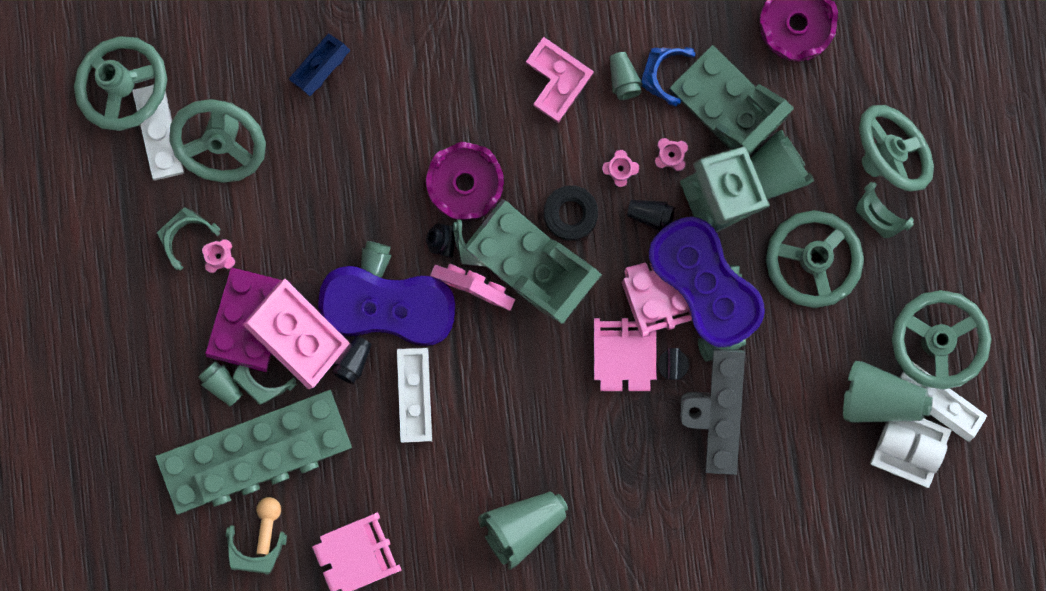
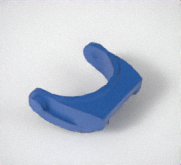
M688 47L684 49L651 48L641 80L642 87L650 93L663 98L671 106L677 107V105H680L681 100L665 93L660 87L657 80V69L660 63L670 56L683 55L694 58L696 54L694 49Z

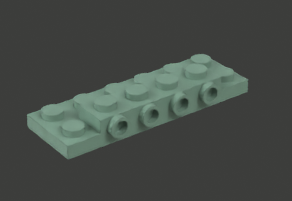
M328 390L155 457L176 514L179 515L212 502L213 507L231 501V494L239 491L242 492L243 496L260 490L259 484L271 480L272 485L290 478L289 472L299 468L301 474L319 467L318 461L353 447L332 391Z

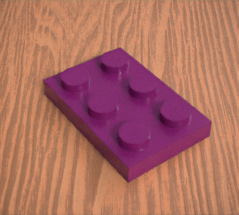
M236 268L230 269L205 353L206 357L267 372L272 353L243 324L281 280Z

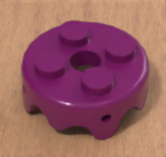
M766 0L760 14L759 26L762 38L770 50L781 58L790 61L810 60L826 50L834 39L837 28L838 9L832 0ZM794 15L802 16L806 20V28L802 31L792 29L789 23L790 18Z
M460 142L437 152L431 160L426 177L427 191L433 205L449 218L462 221L479 219L495 208L503 192L504 177L502 169L495 155L486 147ZM463 174L470 175L474 179V186L468 191H462L456 185L458 177Z

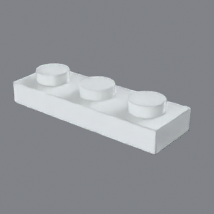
M154 85L132 90L137 111L145 106L153 92ZM166 92L155 113L140 124L154 181L185 174L183 165L175 157L169 142L172 118Z
M428 348L397 349L401 443L432 441Z
M913 362V364H914L917 368H919L920 370H922V371L925 372L926 374L930 375L928 372H926L925 370H923L921 367H919L917 364H915V363ZM904 371L902 372L900 378L927 389L928 397H933L930 415L968 442L976 436L987 417L986 414L950 388L940 390L925 387L907 376Z

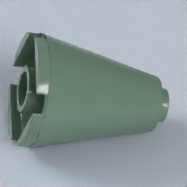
M783 130L775 133L750 158L767 200L807 186L814 181L811 173H808L804 168L806 164L790 139L785 137Z
M854 362L848 378L851 384L849 391L846 390L844 397L843 418L845 421L851 423L922 421L924 415L930 416L933 397H928L927 389L866 362Z
M550 491L484 512L479 515L478 521L480 528L486 526L489 531L485 538L494 554L503 565L508 563V569L511 570L523 561L566 519L565 511L568 510V506L560 494L555 495Z

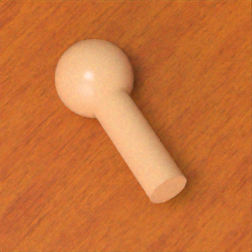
M272 497L260 500L256 508L257 515L261 519L256 552L258 556L269 554L273 521L281 514L280 503Z

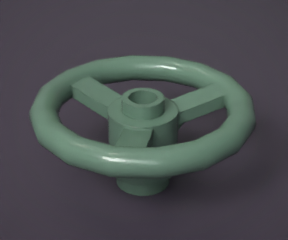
M119 36L102 41L86 54L77 69L74 82L77 106L88 121L102 129L122 131L139 126L155 113L164 98L167 85L165 64L155 48L139 38ZM121 48L132 49L146 56L151 65L129 71L118 61H105L102 57L108 52ZM93 67L96 69V83L108 93L105 115L95 111L88 101L86 85L88 75ZM155 78L153 92L145 106L133 115L118 119L121 100L132 92L135 83Z
M215 99L194 101L180 109L170 124L169 142L175 157L188 171L203 179L221 183L240 181L255 173L265 158L266 140L260 125L247 111L230 102ZM211 112V117L203 137L184 145L181 136L182 128L187 120L198 113ZM238 121L242 123L251 135L254 143L253 155L235 142L239 130ZM206 150L215 154L229 153L242 166L237 169L222 171L208 168L195 161L192 156Z
M887 105L870 106L861 115L859 125L860 138L865 150V156L862 157L864 169L869 175L873 177L883 176L894 186L909 192L924 190L932 181L934 163L931 150L922 133L910 119L897 109ZM884 117L893 121L903 129L910 139L903 140L892 134L887 135L875 118ZM917 151L922 166L921 175L917 179H910L907 176L903 162L907 160L908 153Z
M817 210L794 214L782 222L770 238L766 254L769 278L779 293L796 305L811 308L834 305L848 296L861 278L864 263L860 239L851 226L832 213ZM816 222L829 225L835 229L824 242L813 241L804 249L782 244L789 232L803 224ZM845 239L849 244L852 257L850 272L842 285L831 292L826 270L833 263V249ZM811 254L819 255L820 263H813L811 261ZM778 256L800 261L801 267L807 273L813 274L818 296L800 293L789 286L780 272Z
M944 290L923 293L907 303L895 320L892 335L895 359L905 374L922 386L940 390L962 386L976 377L988 360L992 340L988 321L978 306L959 293ZM946 303L956 305L968 313L969 317L952 327L944 324L930 327L913 315L926 305ZM906 327L922 337L921 344L923 350L928 355L934 357L935 376L928 375L917 368L907 355L904 342ZM977 328L979 343L976 356L967 368L956 375L949 376L948 354L955 349L957 338ZM939 334L941 338H944V345H939L936 341Z

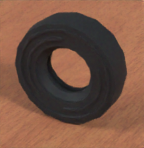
M576 185L563 186L556 189L547 198L544 206V221L548 230L556 237L566 241L579 240L586 237L595 228L598 220V205L595 198L586 189ZM568 201L578 203L583 210L582 219L574 225L564 223L559 217L560 207Z

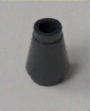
M632 199L629 204L627 217L661 231L672 223L675 207L668 205V202Z
M356 336L334 362L333 365L335 367L332 373L339 379L349 384H354L356 379L361 378L372 344Z

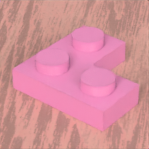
M545 37L542 38L526 61L527 65L550 80L533 106L559 123L590 80L594 71Z
M449 264L447 268L434 265L431 277L437 278L451 287L471 293L492 305L511 311L515 299L504 294L506 291L505 287L491 281L487 285L484 283L486 279L484 276L470 270L465 275V270Z

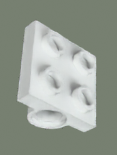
M924 418L922 421L886 422L870 465L929 488L934 474L938 471L944 459L947 441L952 430Z

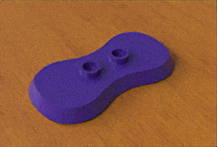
M684 217L670 223L654 237L649 248L651 266L662 280L677 289L684 297L689 306L694 327L702 339L713 346L724 348L742 342L757 330L765 314L763 299L752 284L737 275L728 265L718 234L709 223L698 217Z
M345 266L332 270L323 280L319 292V313L342 336H359L372 332L393 334L414 345L429 346L443 341L450 333L454 322L455 299L451 289L441 280L430 276H417L404 280H387L375 276L364 269Z

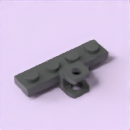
M713 348L710 392H687L681 396L680 417L682 424L694 429H708L706 473L737 475L745 363L744 350ZM692 407L699 408L695 413L689 412Z

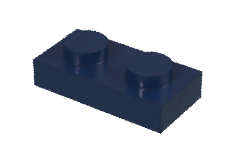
M328 33L289 77V80L304 93L311 96L322 86L324 80L342 63L344 57L351 50L340 40Z

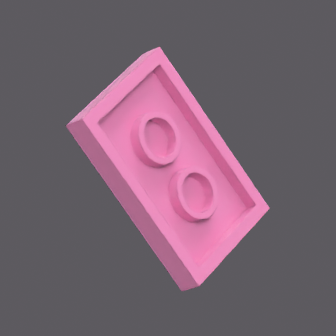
M286 279L281 280L243 324L307 389L315 387L350 344Z

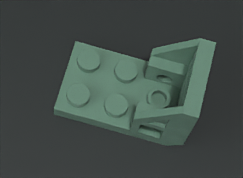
M713 45L669 88L731 151L746 147L749 156L783 123L794 109L784 98L764 86L758 84L755 87Z
M746 147L705 158L694 163L696 173L680 181L694 217L705 220L715 229L716 233L770 207Z
M503 199L463 247L531 305L562 324L602 275L562 244L550 239Z

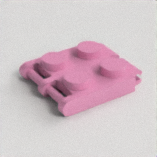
M646 262L625 268L626 278L622 281L640 336H649V332L663 328L671 330L675 328V325L693 321L689 306L681 293L662 280L655 273L652 266V271H649ZM687 312L690 313V315L673 319L672 317ZM661 319L664 320V322L654 324L651 326L646 325L647 323H651Z
M594 318V381L600 380V391H622V380H628V391H650V380H657L656 331L649 332V336L641 337L639 330L628 331V327H637L636 322L628 321V318H622V321H600V318ZM656 321L651 322V323H647L646 325H647V326L654 325V324H656ZM621 327L622 331H600V328Z
M378 512L320 536L322 543L312 546L320 567L329 563L332 565L333 569L323 572L330 591H337L339 589L342 591H353L401 571L400 565L396 566L389 549L390 540L389 538L385 539L378 519H380ZM370 522H372L374 526V529L380 541L379 543H377L373 530L371 529V526L369 524ZM381 548H383V551L390 565V569L387 568L383 555L380 551Z

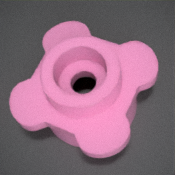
M667 138L661 139L658 142L660 150L659 156L655 159L656 166L661 169L672 167L676 171L684 169L685 162L683 159L684 153L688 150L687 144L684 141L676 142L669 141ZM669 152H673L674 157H669Z
M618 150L610 162L603 164L602 171L605 175H610L615 180L616 186L624 187L627 184V180L639 172V165L636 162H632L627 157L625 151ZM623 166L624 170L619 171L618 167Z
M224 239L221 242H211L203 247L202 253L207 262L205 269L209 273H215L217 269L221 268L230 269L234 266L235 259L231 257L230 250L232 244L230 241ZM217 254H221L219 259L216 258Z

